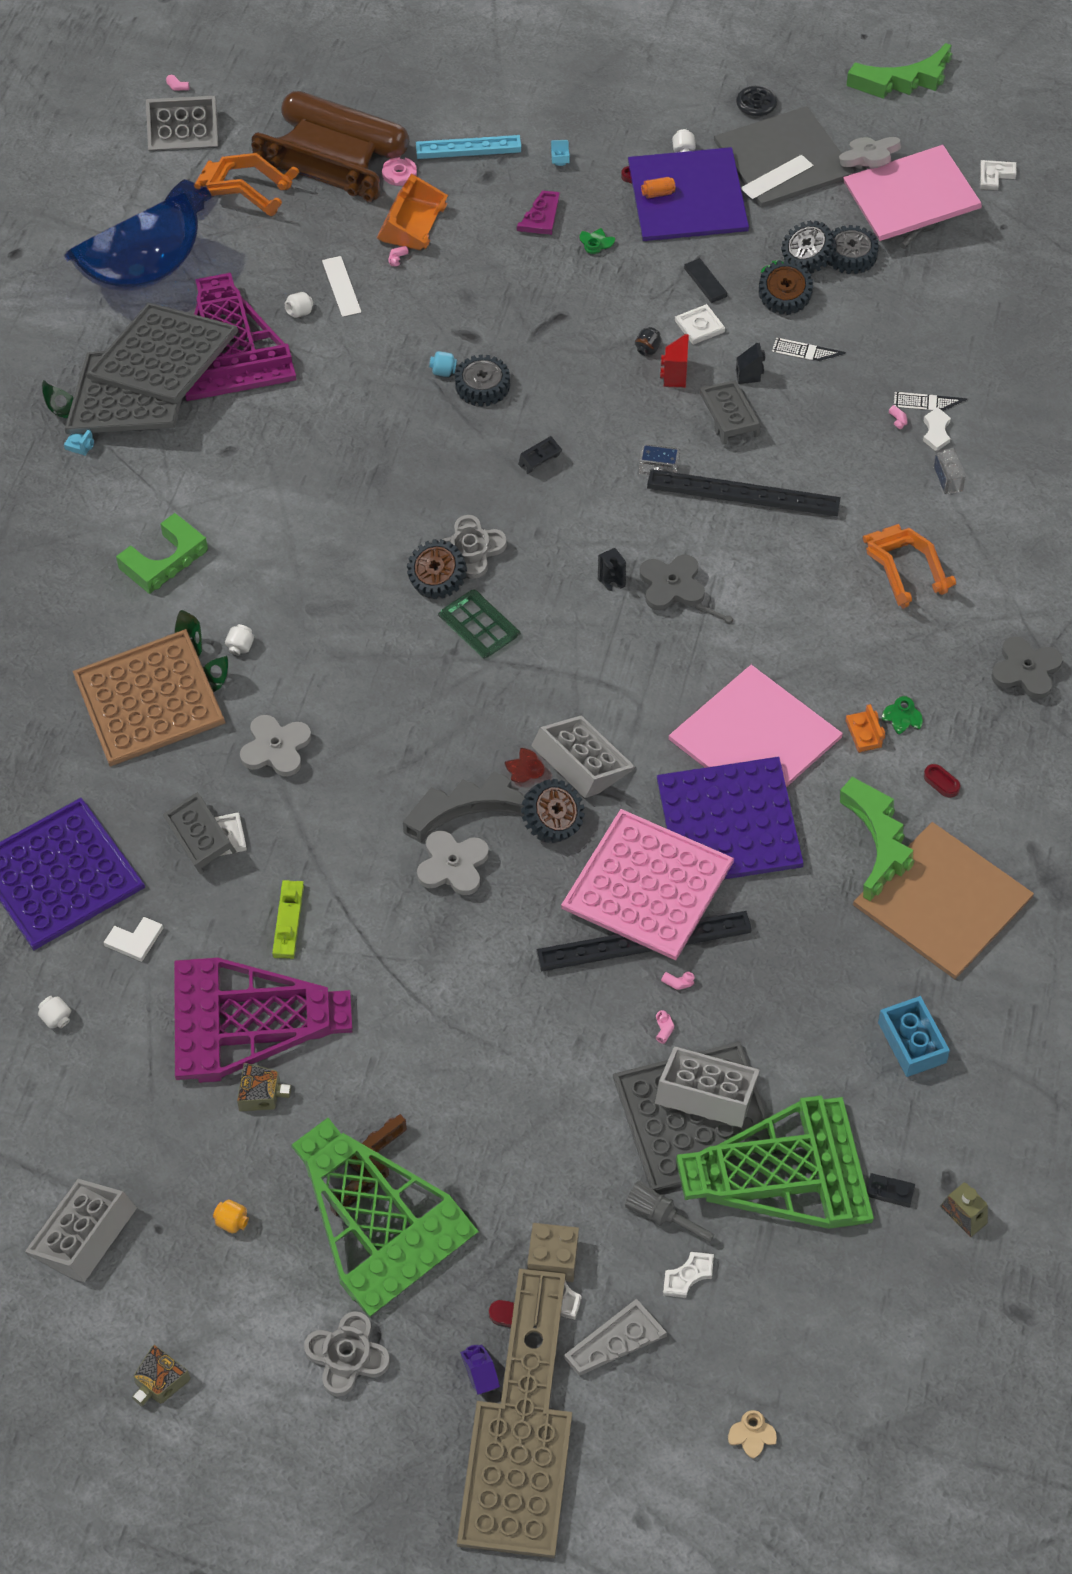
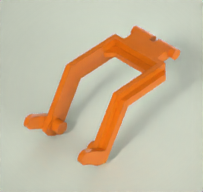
M257 153L221 157L219 162L209 160L203 168L202 174L199 175L194 187L200 189L202 186H206L212 196L241 193L267 215L274 216L282 204L281 199L274 198L273 200H268L242 179L224 181L226 175L232 169L255 167L276 183L280 190H288L292 185V180L298 175L299 170L296 167H291L285 174H282Z
M896 524L882 529V532L876 531L863 536L864 543H868L866 548L867 554L884 566L897 604L901 608L909 606L912 596L910 592H905L893 557L888 551L910 544L925 554L935 583L932 584L935 593L946 594L948 588L956 585V579L953 575L945 577L934 544L911 528L901 530L900 525Z

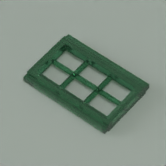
M476 589L470 590L438 613V616L483 659L488 658L520 635V631ZM470 600L481 609L473 615L463 606ZM461 608L469 618L460 622L452 612ZM483 612L494 621L487 627L476 619ZM472 620L483 629L475 635L464 626ZM498 625L507 635L498 639L489 630ZM484 633H487L495 641L488 648L478 639Z

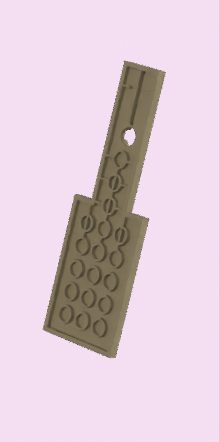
M519 1268L501 1404L477 1401L457 1547L555 1558L572 1423V1412L549 1409L566 1278L564 1273ZM531 1332H536L543 1338V1343L540 1347L532 1349L525 1344V1337Z

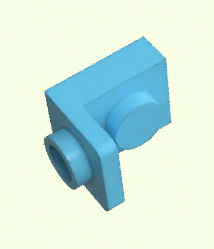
M87 430L84 435L70 434L64 443L65 450L85 456L94 445L92 432Z

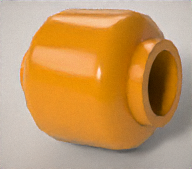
M229 1199L220 1202L213 1213L216 1226L232 1234L240 1229L244 1230L249 1221L246 1207Z

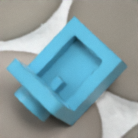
M568 140L551 141L552 164L563 166L566 163H570Z

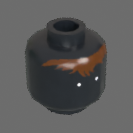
M652 327L642 329L635 340L637 351L644 356L655 354L662 342L660 332Z

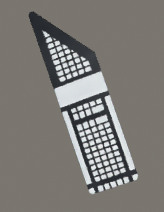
M776 338L772 349L773 352L815 361H823L846 354L843 351Z
M895 392L894 405L896 407L934 410L938 407L940 410L945 411L968 399Z

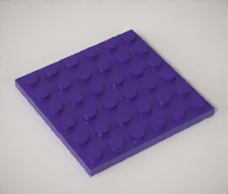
M779 756L657 775L666 829L734 858V863L724 879L803 867L804 863Z

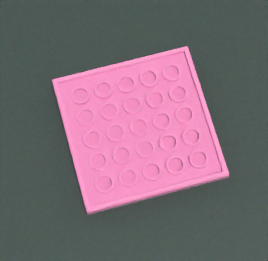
M944 145L891 161L878 168L867 169L843 177L845 185L879 241L982 208L981 201Z
M750 665L669 735V740L705 768L779 756L787 787L842 738L843 733L753 665Z
M620 809L561 904V909L677 960L734 863V858Z

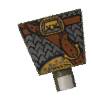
M244 1063L237 1098L239 1111L273 1110L276 1108L278 1097L290 1098L291 1085L280 1084L279 1072Z
M965 1182L950 1193L940 1205L970 1237L988 1223L987 1203L977 1194L974 1188H971Z
M153 1345L134 1374L133 1378L139 1389L132 1398L140 1406H143L151 1397L162 1404L190 1381L189 1372L156 1345Z

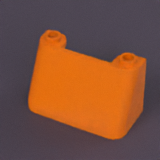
M411 173L395 198L376 239L384 243L406 246L415 250L426 249L430 242L428 233L438 213H443L448 204L445 202L448 195Z

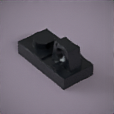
M870 1173L867 1194L870 1198L910 1208L915 1184Z

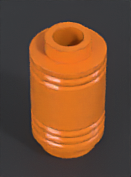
M664 177L644 181V184L641 185L642 195L646 196L647 199L671 195L675 192L674 179Z

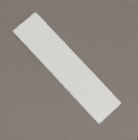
M800 155L746 184L741 189L753 199L814 165L804 156Z
M338 256L322 260L342 317L361 313L342 257Z

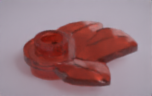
M520 748L519 759L505 761L506 769L513 774L511 780L517 783L526 782L531 778H540L545 772L544 764L537 759L536 753L526 748Z

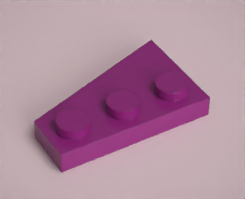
M542 190L533 202V207L529 212H526L522 222L518 223L517 231L552 235L560 192Z

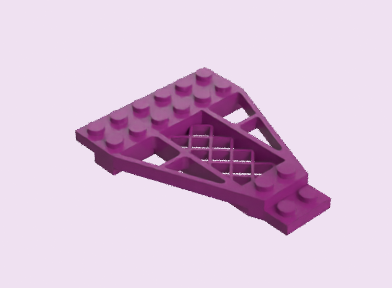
M231 273L195 279L198 295L194 315L235 325L238 327V333L242 335L239 338L233 337L231 341L234 344L232 346L227 345L224 348L227 352L225 354L220 353L185 394L186 401L296 381L289 345L285 344L243 299L240 291L234 285ZM222 314L228 316L225 320L219 318ZM246 314H249L263 330L250 332ZM233 319L238 321L236 324L230 323ZM271 338L277 345L255 350L253 341ZM240 345L243 346V347H245L243 351H241V350H239V349H237V348H238Z
M218 957L174 961L176 1080L198 1079L199 1083L221 1081L222 1077L243 1069L244 1063L255 1064L310 1039H321L330 1034L353 1033L350 990L328 992V987ZM220 968L248 974L249 988L245 990L220 991ZM259 977L288 986L256 989L254 988L253 978ZM281 999H289V1000L286 1001V1002H283ZM296 1000L303 1004L297 1011L290 1007ZM238 1002H245L242 1006L238 1004ZM274 1002L281 1006L275 1013L268 1009ZM252 1003L259 1007L253 1015L246 1010ZM230 1005L238 1009L231 1016L224 1012ZM285 1010L292 1014L286 1022L279 1017ZM306 1010L307 1020L303 1016H301ZM263 1012L270 1016L265 1023L257 1019ZM243 1013L249 1019L241 1025L236 1019ZM220 1015L226 1019L222 1025L220 1023ZM296 1019L303 1023L300 1028H293L290 1025ZM274 1021L282 1025L276 1030L269 1028ZM253 1022L260 1027L257 1031L247 1030ZM230 1024L238 1028L234 1033H227L224 1030ZM281 1042L255 1053V1043ZM251 1044V1056L221 1067V1046Z

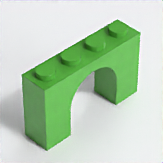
M176 513L160 523L162 535L177 547L173 555L163 560H151L130 545L116 556L118 568L149 594L159 589L162 584L175 577L178 572L188 567L194 560L203 556L208 551L206 537Z

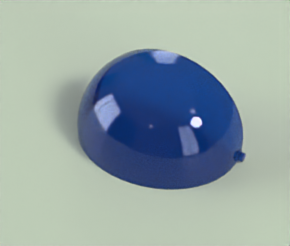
M184 191L67 250L66 254H64L66 260H70L86 279L110 290L135 291L160 283L182 266L194 246L198 230V218L195 206L191 200L194 197L191 191Z

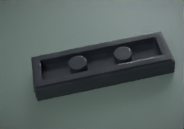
M700 258L684 264L686 272L711 303L727 297V291Z

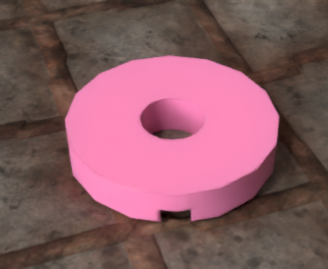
M391 158L383 165L382 177L391 185L403 186L411 173L417 176L416 165L408 158Z

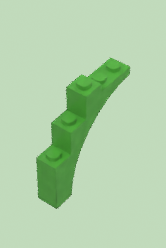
M945 43L931 57L908 66L874 67L855 62L848 72L846 86L883 99L888 93H891L892 89L910 95L913 89H917L918 85L936 91L939 85L942 86L944 83L945 75L943 73L946 63H949L952 58V45Z
M851 777L840 790V803L852 810L865 823L876 845V862L872 873L863 885V898L871 901L875 895L878 896L881 893L884 884L887 881H891L895 874L902 876L906 870L909 871L914 864L913 849L902 844L905 836L903 834L904 824L892 818L895 812L894 799Z

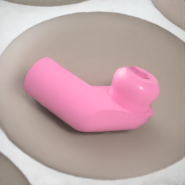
M174 75L167 76L166 82L172 90L189 91V82H180Z
M402 246L392 249L388 258L389 264L391 266H399L400 256L407 255L408 248Z
M893 405L889 409V414L897 419L894 425L898 429H903L904 425H907V416Z
M665 972L661 981L676 990L691 987L694 984L695 976L691 972H686L683 974V977L676 978Z
M661 1010L656 1014V1019L661 1029L656 1036V1040L665 1044L674 1030V1023L671 1016L666 1011Z

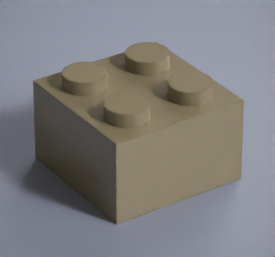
M533 1223L527 1269L566 1274V1282H574L579 1228Z

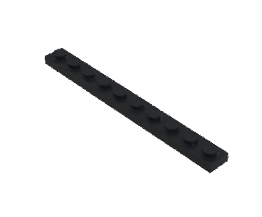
M650 469L647 489L838 517L841 497L654 469Z
M747 911L700 919L686 945L751 933L752 928ZM618 934L536 949L541 972L654 951Z

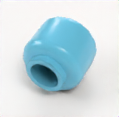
M437 351L434 357H430L429 367L432 368L434 375L450 377L451 373H455L457 359H454L452 353Z

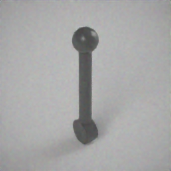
M702 603L695 605V608L698 610L702 609L724 619L726 624H731L733 621L732 616H724L703 606Z

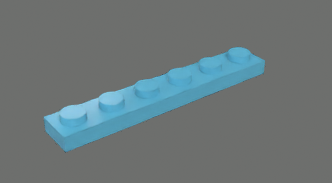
M520 135L416 142L417 159L521 152Z

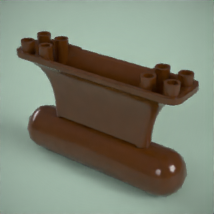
M293 91L284 98L281 113L284 120L290 125L295 126V128L281 137H272L257 132L252 136L251 146L253 153L260 155L276 169L280 168L288 171L291 167H296L300 175L344 189L350 196L359 195L365 201L371 202L380 195L379 176L375 172L368 170L372 154L374 153L386 158H398L407 151L410 139L407 130L400 124L302 91Z

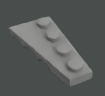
M635 1299L564 1355V1359L580 1376L667 1337V1332L645 1307Z

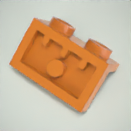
M871 704L866 705L865 712L846 716L845 721L858 753L882 748L885 731L883 727H880L878 713L876 710L873 711Z

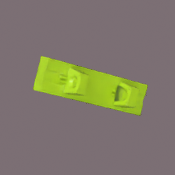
M282 880L272 952L273 958H295L304 881Z

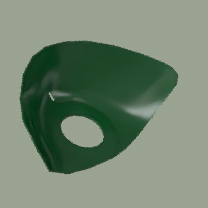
M43 380L42 393L48 409L59 417L68 418L74 397ZM63 395L67 400L66 405L63 407L57 406L55 403L56 396Z
M180 610L175 624V633L187 630L199 658L202 652L200 622L192 614ZM196 632H198V634H199V643H198V644H197V642H196V636H195V635H196Z
M227 656L216 658L202 667L213 692L219 690L226 683L228 678ZM214 665L219 666L222 671L221 676L218 678L213 677L210 672L211 667Z

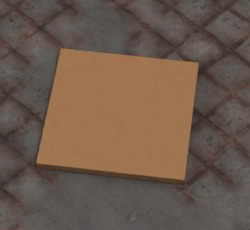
M186 629L73 671L110 767L225 724L224 717Z
M931 822L908 846L913 849L914 864L909 871L906 870L902 876L895 874L891 881H887L884 884L881 893L878 896L875 895L871 901L863 898L862 892L854 900L853 906L953 979H956L1033 898L1034 893L941 827Z

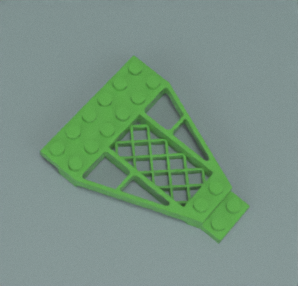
M821 1095L800 1098L799 1102L716 1146H710L700 1152L676 1156L685 1200L706 1198L707 1202L827 1229L873 1223L874 1220L843 1097L823 1099ZM798 1112L805 1135L776 1138L773 1124ZM765 1128L768 1129L770 1139L739 1143ZM802 1147L808 1153L802 1158L794 1150ZM775 1150H780L786 1156L781 1161L771 1154ZM752 1153H758L764 1157L760 1164L749 1158ZM730 1156H736L742 1161L738 1166H735L727 1161ZM789 1157L800 1163L796 1170L785 1164ZM767 1160L778 1166L773 1173L763 1167ZM745 1162L755 1168L751 1176L741 1170ZM803 1166L814 1172L809 1179L799 1173ZM726 1167L733 1171L729 1178L727 1176ZM780 1169L791 1175L787 1182L777 1176ZM758 1172L769 1177L765 1184L754 1178ZM736 1174L747 1180L742 1187L732 1181ZM794 1177L801 1181L791 1183ZM772 1180L778 1183L777 1185H769ZM750 1183L756 1186L754 1188H747ZM809 1192L819 1193L825 1219L794 1212L790 1195ZM781 1196L785 1199L787 1210L748 1202L747 1200Z
M329 1118L322 1121L291 1145L304 1162L308 1176L311 1179L340 1284L369 1318L479 1232L450 1195L348 1135L341 1134ZM356 1155V1157H357L359 1160H355V1159H351V1158ZM369 1157L410 1181L398 1190L393 1189ZM345 1163L344 1174L332 1173ZM348 1163L361 1165L360 1176L347 1175ZM364 1167L373 1178L363 1177ZM330 1177L343 1179L342 1190L329 1188ZM346 1179L359 1181L358 1192L345 1190ZM362 1181L375 1183L374 1194L361 1193ZM414 1183L442 1199L441 1203L421 1218H416L399 1197V1194ZM378 1185L387 1196L377 1195ZM321 1193L348 1226L347 1229L336 1237H333ZM334 1194H341L340 1202ZM344 1195L357 1197L356 1208L343 1206ZM360 1197L373 1199L372 1210L359 1208ZM376 1199L389 1201L388 1212L375 1211ZM392 1202L401 1214L391 1213ZM348 1212H354V1213H355V1218H354V1220H353V1218L349 1215ZM358 1213L371 1215L370 1226L357 1224ZM374 1215L387 1217L386 1228L373 1227ZM391 1217L403 1219L402 1230L389 1229ZM406 1221H408V1223L411 1225V1226H409L407 1229H406ZM362 1230H368V1231H369V1237H368V1238H367V1236L364 1234V1232H363ZM372 1231L385 1233L384 1244L371 1243ZM353 1232L371 1256L350 1273L345 1274L335 1243L348 1233ZM389 1233L398 1234V1236H396L393 1240H391L388 1243Z

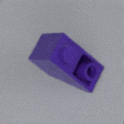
M482 1344L471 1345L466 1350L460 1352L469 1379L477 1395L500 1387L494 1363Z

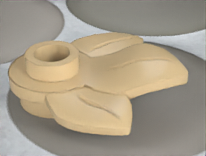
M755 1410L746 1412L742 1416L741 1422L732 1425L728 1435L729 1444H742L743 1450L752 1459L761 1454L764 1444L775 1445L777 1439L775 1429L765 1423L764 1416ZM754 1420L757 1422V1425L754 1427L750 1426L749 1421Z

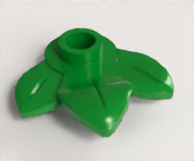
M602 228L591 234L582 231L579 236L580 241L584 244L585 251L590 254L599 253L602 249H608L615 243V237H606Z
M907 696L897 698L895 703L887 706L882 714L883 721H892L893 728L898 735L903 733L910 725L916 729H921L923 723L921 712L914 708L913 700ZM906 703L908 707L903 708L901 707V704Z

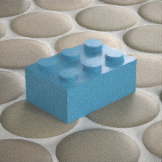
M921 996L880 1010L878 1024L906 1077L947 1063L950 1050Z

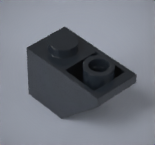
M755 343L736 358L738 384L761 382V374H764V364L762 361H765V351L761 350L760 343Z

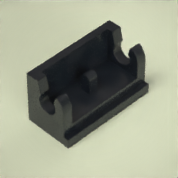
M550 436L522 452L518 465L521 468L526 466V473L529 474L533 468L553 456L554 458L558 457L560 452H562V448Z
M616 548L598 555V581L602 582L609 591H612L611 582H615L620 589L626 587V561Z

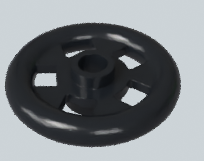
M749 86L738 93L736 103L738 108L745 114L764 116L776 108L777 97L772 90L766 87ZM765 101L770 102V104L765 105Z

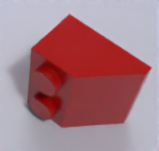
M689 334L683 335L666 346L665 355H661V366H664V368L661 367L660 379H664L663 387L686 388Z

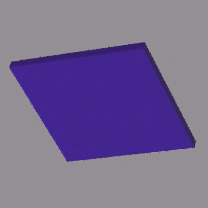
M732 147L628 157L642 241L749 231ZM664 177L674 179L675 192L671 195L649 199L642 195L641 185L644 184V181Z
M82 797L0 842V903L33 951L145 888L140 877Z

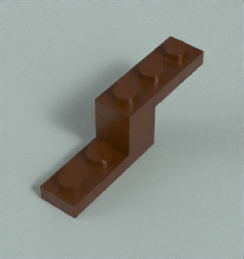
M401 1114L395 1118H390L381 1129L370 1133L361 1144L378 1153L407 1130L406 1119ZM356 1155L351 1158V1159L359 1160V1159L356 1157ZM369 1157L383 1177L387 1178L389 1176V1168ZM349 1164L360 1176L361 1165ZM364 1167L363 1177L373 1178ZM351 1180L345 1190L358 1192L359 1181ZM362 1181L361 1193L369 1192L375 1187V1183ZM334 1194L340 1202L341 1194ZM344 1195L343 1206H351L357 1201V1197ZM330 1204V1209H331V1211H332V1212L334 1213V1215L337 1217L339 1214L335 1211V1209H334V1208L332 1207V1205Z

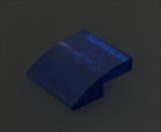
M183 179L170 191L164 203L196 214L204 209V203L214 196L211 195L207 187L202 186L200 189H196L194 182Z

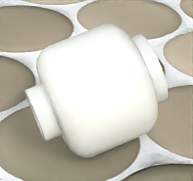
M682 129L673 136L674 153L695 151V137L692 132Z
M305 292L291 294L285 302L286 312L294 318L310 314L313 306L312 298Z
M241 624L230 628L225 640V645L229 648V652L237 656L240 653H248L254 641L252 630Z
M49 996L38 1006V1016L51 1029L56 1027L61 1029L70 1021L68 1017L70 1016L71 1009L58 996Z

